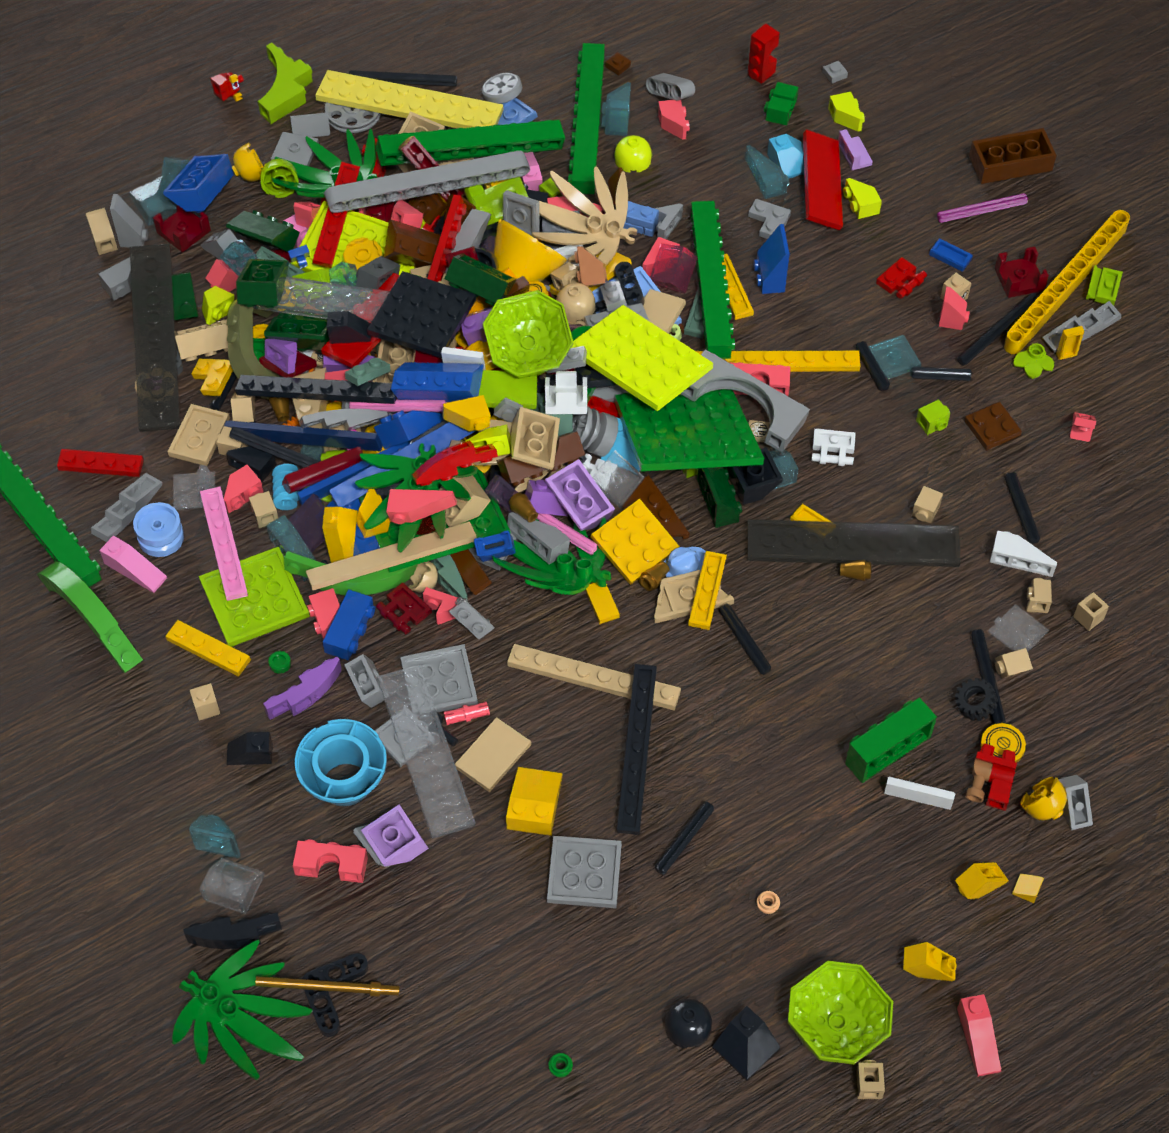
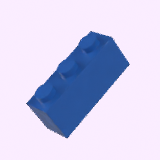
M352 590L347 591L323 640L325 653L348 661L352 653H356L359 644L358 640L366 632V623L375 613V606H373L371 596Z

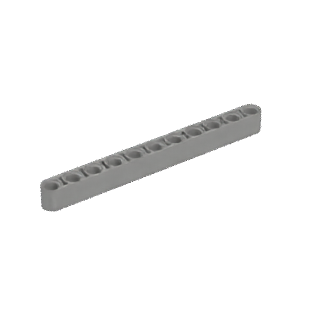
M514 151L332 186L325 190L324 195L330 211L338 213L521 177L530 172V166L523 151Z

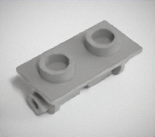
M459 597L455 602L456 606L449 611L478 639H481L495 628L489 619H485L467 602L466 598Z

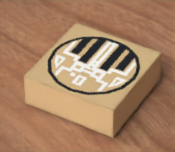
M749 420V426L757 442H765L770 422Z

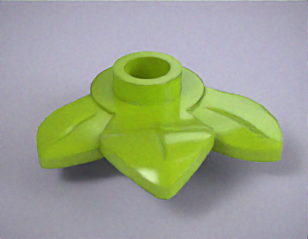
M1038 343L1030 345L1026 351L1019 352L1013 362L1016 367H1024L1026 375L1032 379L1039 377L1043 370L1053 371L1054 368L1053 359L1046 355L1045 348Z

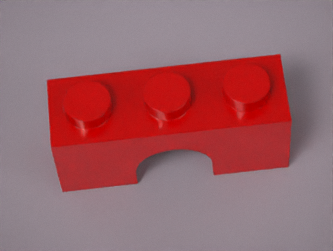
M766 23L751 35L748 76L761 84L776 72L777 59L770 54L778 47L780 32Z

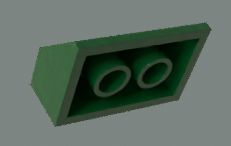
M255 210L252 213L243 211L226 224L227 228L246 238L285 252L294 249L300 233L293 229V224L283 221L282 224L278 223V219L269 215L267 218H264V214Z
M463 253L453 257L444 278L449 281L448 284L458 289L462 287L468 292L476 294V297L479 295L485 298V302L493 306L497 300L507 297L516 282V278Z
M191 272L131 281L139 326L198 316Z
M274 317L264 331L266 339L296 342L297 350L299 351L312 349L321 352V348L330 340L327 320Z
M723 467L697 468L696 480L715 528L739 522L742 507L741 503L735 499L734 486L729 484L727 469Z

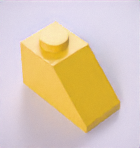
M484 395L443 404L442 416L444 420L467 431H480L490 427L491 415Z
M992 862L974 863L955 881L959 886L960 893L964 897L976 899L1001 887L1009 880L997 863Z

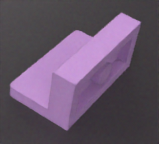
M847 129L840 131L839 147L851 170L871 166L873 161L860 137L851 138Z

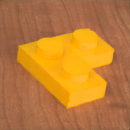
M199 359L191 374L194 379L205 380L200 389L203 395L221 396L233 369L229 360Z

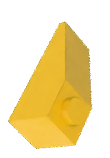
M324 507L322 529L331 563L353 557L358 510L343 507Z

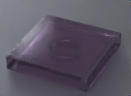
M314 493L285 523L311 553L325 540L322 527L324 507H327Z

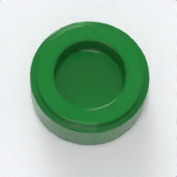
M284 651L274 652L269 657L270 669L277 674L287 672L291 667L290 656Z

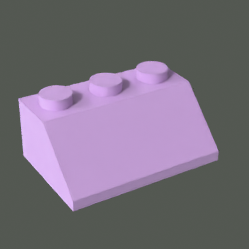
M579 459L545 479L546 484L580 531L595 528L601 524L603 518L608 520L615 510Z

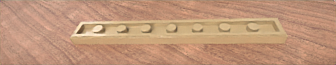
M469 521L446 528L444 538L442 539L439 538L437 532L413 538L401 553L398 552V543L307 570L306 574L312 590H317L474 542V539L477 537Z

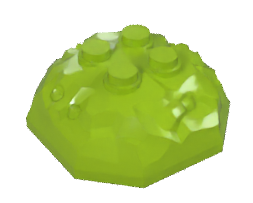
M539 290L497 300L483 322L493 364L518 378L541 375L549 370L559 368L574 344L564 305Z
M827 961L791 988L788 1024L803 1045L819 1060L854 1065L891 1036L893 1000L862 965Z

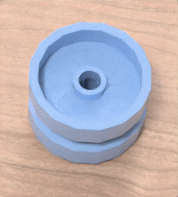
M161 502L150 503L136 513L133 520L134 531L143 552L150 556L164 557L176 552L182 546L184 530L180 516L174 507Z

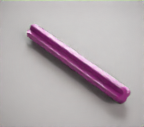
M1025 193L944 210L937 213V219L939 223L1020 206L1027 204L1028 198Z

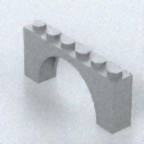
M705 349L701 355L713 362V369L681 394L694 402L705 393L719 389L736 390L753 397L763 406L770 421V428L764 443L783 452L806 422L810 409Z

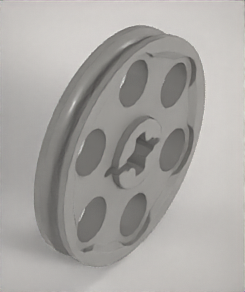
M327 102L325 104V113L328 112L329 124L334 129L345 133L347 129L351 133L366 131L372 128L381 116V113L334 105ZM333 115H340V116H341L340 118H337V119L332 118ZM366 115H372V116H373V117L370 118V119H365V118H364V116H366ZM352 121L356 122V124L352 126L347 124Z

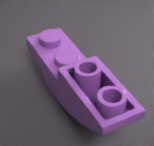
M338 656L324 661L314 669L304 671L299 676V685L291 686L287 691L278 696H272L264 702V709L269 720L290 710L294 717L319 700L330 689L342 671Z

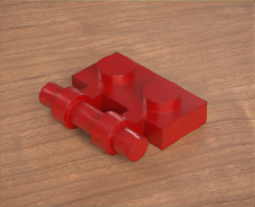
M901 257L877 278L876 284L890 294L897 290V297L902 299L904 296L910 295L913 288L920 286L924 282L927 273L925 271H921L919 274L916 273L917 267Z

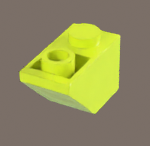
M846 92L830 96L828 110L834 122L858 132L862 130V124L865 122L864 113L860 112L858 101L856 98L854 99L852 93Z
M851 178L846 179L843 194L846 199L848 198L852 212H855L857 218L861 219L880 214L882 201L875 187Z
M217 286L204 292L202 312L206 324L211 325L228 315L229 308L234 302V294Z
M508 425L486 428L466 440H470L474 447L493 444L497 449L498 456L511 454Z

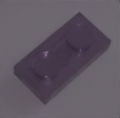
M495 474L484 492L508 514L514 512L510 508L509 500L514 494L519 492L501 476Z

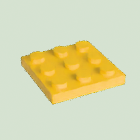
M640 499L590 536L630 585L637 581L643 572L662 562L674 549L680 547Z

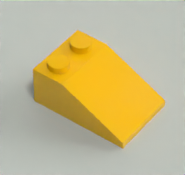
M518 767L506 815L508 830L552 836L563 773Z

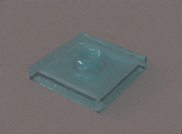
M904 335L868 346L887 379L911 372L914 366L921 367V362Z

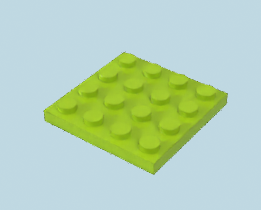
M279 546L240 561L248 593L246 597L226 600L219 569L199 576L228 646L238 645L310 617L292 574L284 568V557Z

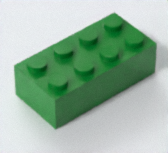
M920 697L913 702L911 700L908 701L900 711L887 715L882 723L873 724L862 736H855L849 743L845 764L859 781L864 783L931 738L937 716Z

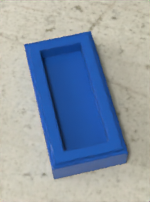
M940 238L929 252L930 256L962 272L973 257L972 254Z

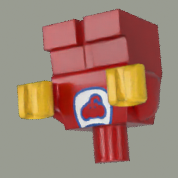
M232 72L210 78L214 94L222 101L227 100L230 96L236 102L243 99L241 97L242 94L240 92L237 93L240 90L239 83L244 81L242 75L237 76Z

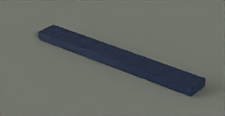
M229 420L224 425L230 428H240L272 442L348 449L360 447L361 450L381 451L383 447L377 433L311 427L302 429L299 426Z

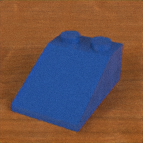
M779 224L757 251V259L753 261L754 271H758L756 283L757 286L761 287L762 294L785 292L790 254L784 224Z
M401 410L392 416L390 414L381 418V423L374 426V429L383 444V448L387 449L410 441L444 419L442 413L415 410L404 413V410Z

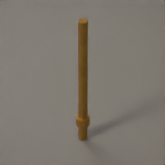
M256 976L255 986L367 993L370 996L379 997L380 994L399 996V986L381 985V982L362 984Z

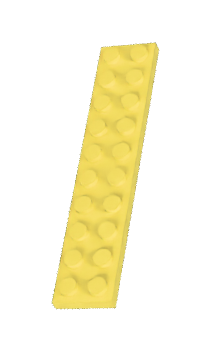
M327 70L315 95L317 101L407 118L411 111L436 123L452 128L498 125L504 110L503 104Z

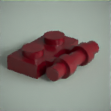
M403 582L387 594V600L390 603L385 605L383 602H379L376 606L380 611V615L385 619H389L393 623V627L398 631H402L405 635L411 631V628L407 625L409 621L418 625L432 613V608ZM398 609L403 615L398 617L394 611Z

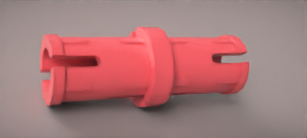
M487 701L471 706L462 705V708L444 711L446 725L462 721L470 722L471 719L490 715Z

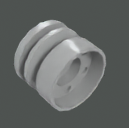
M587 406V414L573 415V432H578L584 450L599 457L607 455L617 437L618 419L605 412L599 413L596 409H591Z

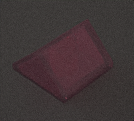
M661 243L650 278L654 283L685 294L697 256L684 246Z

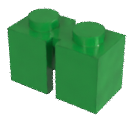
M777 82L775 89L772 88L770 91V101H766L764 107L766 121L788 125L797 102L799 87Z

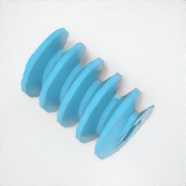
M281 464L272 471L273 503L277 509L292 510L297 508L299 490L288 494L282 485L285 475L298 470V467L294 464Z

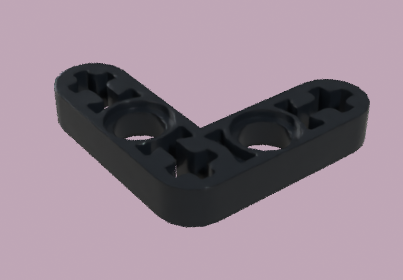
M629 262L618 263L615 267V273L627 301V306L639 303L644 305V296L632 265ZM624 270H626L628 275L626 277H624V274L622 272ZM628 283L635 284L631 288H625V285ZM604 300L595 303L593 314H596L598 311L600 313L606 311L607 307Z
M355 953L309 971L302 979L350 982L367 973L369 968L368 962L364 955ZM355 961H358L359 964H361V969L357 970V968L354 967ZM344 965H347V969L349 970V974L347 975ZM339 969L342 975L334 980L329 977L330 971ZM304 989L319 1031L326 1037L335 1036L340 1030V1022L329 992L318 990L319 992L314 994V990ZM323 998L328 1001L327 1006L323 1009H317L314 1006L318 999ZM326 1014H328L330 1022L333 1023L332 1029H328L324 1019Z

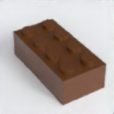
M1044 128L972 141L969 154L981 184L1053 171L1057 156Z

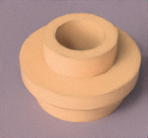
M765 891L758 896L757 907L761 912L772 914L779 909L780 899L774 892ZM770 901L772 905L767 906L764 904V902Z

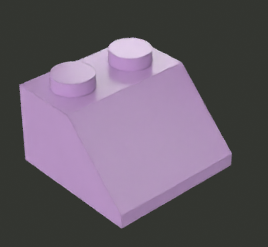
M397 805L361 830L384 867L410 862L429 849L400 805Z

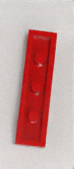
M61 449L57 467L61 471L140 477L144 459L141 455Z

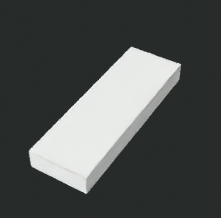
M888 777L884 794L949 810H951L955 793L893 777Z

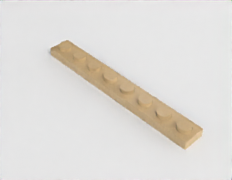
M517 644L513 645L507 661L509 667L631 699L634 675ZM655 681L653 705L675 711L681 688Z

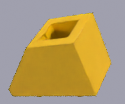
M375 489L368 490L357 515L356 523L364 538L388 532L391 522L387 518L383 523L372 529L366 530L364 527L366 521L382 503V498L376 493Z
M924 942L904 947L903 970L918 978L955 981L956 958L932 944Z

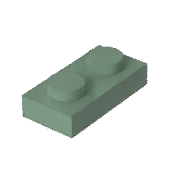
M378 357L372 358L368 362L356 365L346 371L345 379L359 386L391 372L390 364Z

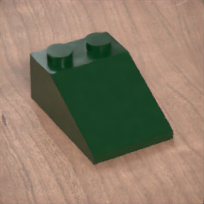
M249 259L236 281L237 303L244 304L246 307L264 305V307L272 308L278 306L282 299L289 260Z

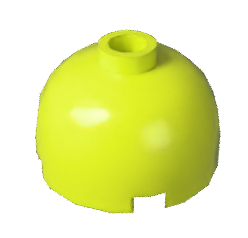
M636 135L622 138L616 145L615 163L619 168L622 167L623 171L630 173V170H637V173L646 170L651 164L652 158L649 143L644 138Z

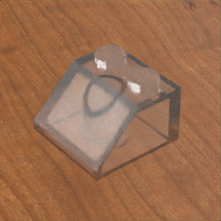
M222 858L209 868L200 891L204 900L246 914L265 873Z

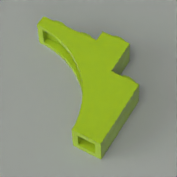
M271 42L266 45L267 55L276 68L277 75L268 93L258 100L260 114L270 124L305 104L306 90L304 87L313 82V72L308 64H305L301 59L294 62L291 57H287L280 47H276Z

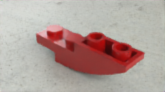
M470 440L456 444L437 453L422 464L412 474L413 480L417 485L420 484L421 486L429 485L432 481L439 479L442 481L450 480L453 476L458 475V466L466 468L475 462H490L492 458L498 457L497 449L493 444L474 447Z

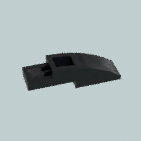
M277 912L264 913L259 918L251 920L242 919L233 925L230 917H217L211 922L204 924L195 923L183 930L188 943L213 949H240L256 940H259V945H261L259 936L280 931L282 927Z

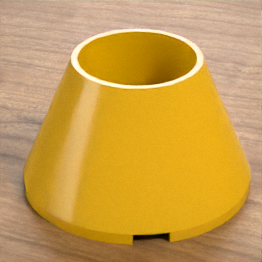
M502 219L498 221L493 254L497 258L499 271L503 272L509 267L517 279L524 276L528 282H541L550 273L566 263L567 259L542 244L536 238Z

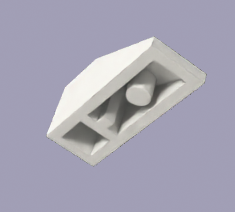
M997 531L990 563L1053 577L1057 566L1056 561L1019 535Z

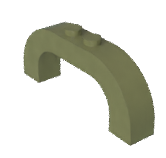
M237 299L231 304L227 319L228 356L231 367L238 379L240 375L280 377L279 374L265 368L258 361L253 350V313L268 318L279 309V306L272 308L264 307V305L246 307L244 304H238Z

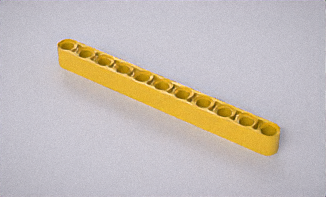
M1124 210L1115 211L1009 329L1004 343L1006 352L1018 354L1094 269V266L1103 259L1125 234L1130 220L1128 212Z

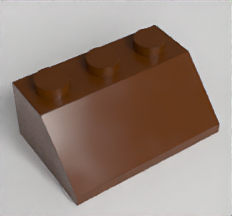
M390 219L384 258L417 268L432 265L441 235Z

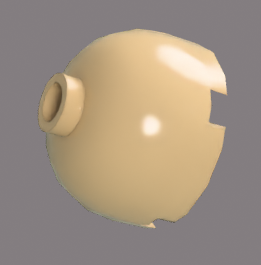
M567 284L559 291L556 300L564 305L567 320L570 323H577L576 320L582 319L585 321V316L593 315L595 311V297L591 289L584 284Z

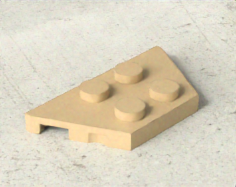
M701 570L661 579L654 615L655 623L691 614ZM721 586L715 609L720 608L726 603L734 604L733 596H728L721 590Z

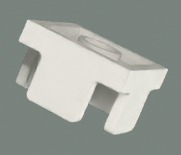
M557 371L556 385L550 386V377H545V414H587V377H583V385H577L576 371Z

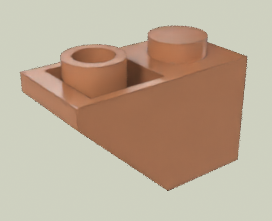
M578 246L577 251L574 252L575 261L579 263L580 271H577L578 282L585 286L606 284L608 281L605 263L583 246Z

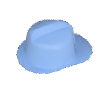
M679 547L674 549L664 560L670 569L666 577L669 578L701 570L706 551L700 547Z

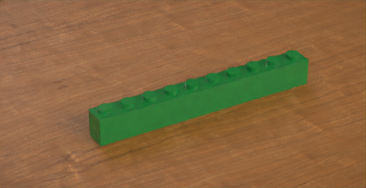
M583 43L582 51L579 50L578 62H581L577 67V75H580V77L576 79V88H579V91H575V102H578V104H574V115L577 118H573V129H576V132H572V143H575V146H571V157H574V159L570 160L569 171H572V174H569L568 182L582 194H595L594 167L597 166L605 44Z
M560 120L531 121L528 123L476 126L449 130L440 129L437 131L392 135L385 134L378 136L376 151L380 165L387 166L410 163L399 150V146L411 136L416 137L435 161L493 156L514 151L527 153L559 150L563 147L565 135Z
M714 201L691 202V223L705 347L707 351L721 359H731V351L735 350V338H731V335H733V323H729V320H731V308H727L730 304V297L725 292L728 291V281L724 279V276H726V265H722V262H724V250H720L723 246L722 236L718 235L721 234V224L717 222L719 220V209H715Z
M0 444V494L54 562H60L67 566L88 587L102 580L99 574L101 570L99 564L95 559L90 560L87 549L77 544L78 539L73 532L69 533L66 530L65 522L61 518H56V512L50 504L46 505L44 503L43 495L40 491H34V485L28 477L24 478L22 476L23 472L19 465H13L11 456L7 451L3 452L1 450L2 446Z

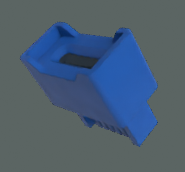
M508 530L500 534L474 539L477 556L482 562L492 560V556L500 558L516 553L513 537Z

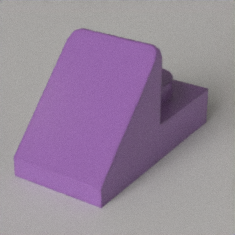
M265 339V358L287 374L294 373L297 343L294 341Z

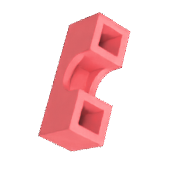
M741 362L731 363L787 396L789 395L790 366L746 364ZM733 390L734 394L747 395L743 392Z
M310 839L298 841L293 862L294 873L298 876L318 878L320 868L326 863L333 862L339 865L338 872L341 881L363 883L368 860L366 848L359 845L342 846L335 842L324 844Z

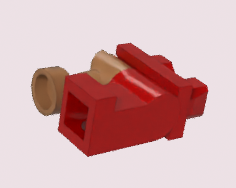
M983 744L980 752H977L972 769L974 777L973 786L967 789L965 797L973 802H983L985 793L982 787L985 781L990 782L991 787L986 806L1006 811L1017 766L1015 752L1004 750L1002 758L993 756L995 747Z

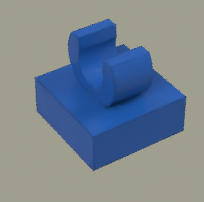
M307 244L288 251L291 263L297 261L300 269L308 266L306 257L310 256Z

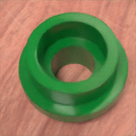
M557 1053L550 1058L549 1070L552 1075L562 1078L571 1073L573 1062L567 1054ZM558 1063H563L565 1067L563 1069H558L556 1065Z

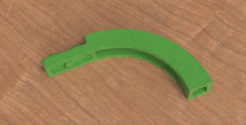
M289 551L284 556L285 570L291 574H298L308 578L307 570L326 565ZM418 564L390 573L388 568L320 588V590L326 591L333 588L335 594L346 595L348 590L364 595L384 592L399 586L402 582L408 581L414 574Z
M53 562L37 574L49 591L59 594L78 612L123 673H126L143 660L119 628L118 622L109 610L72 570L60 562Z

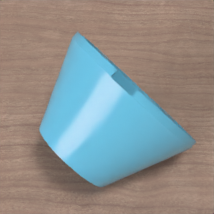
M350 719L331 720L326 725L312 729L300 742L295 755L296 774L304 789L314 797L337 806H351L365 798L381 781L387 764L386 749L379 735L366 724ZM342 764H352L361 768L356 775L345 780H334L326 776L332 768Z

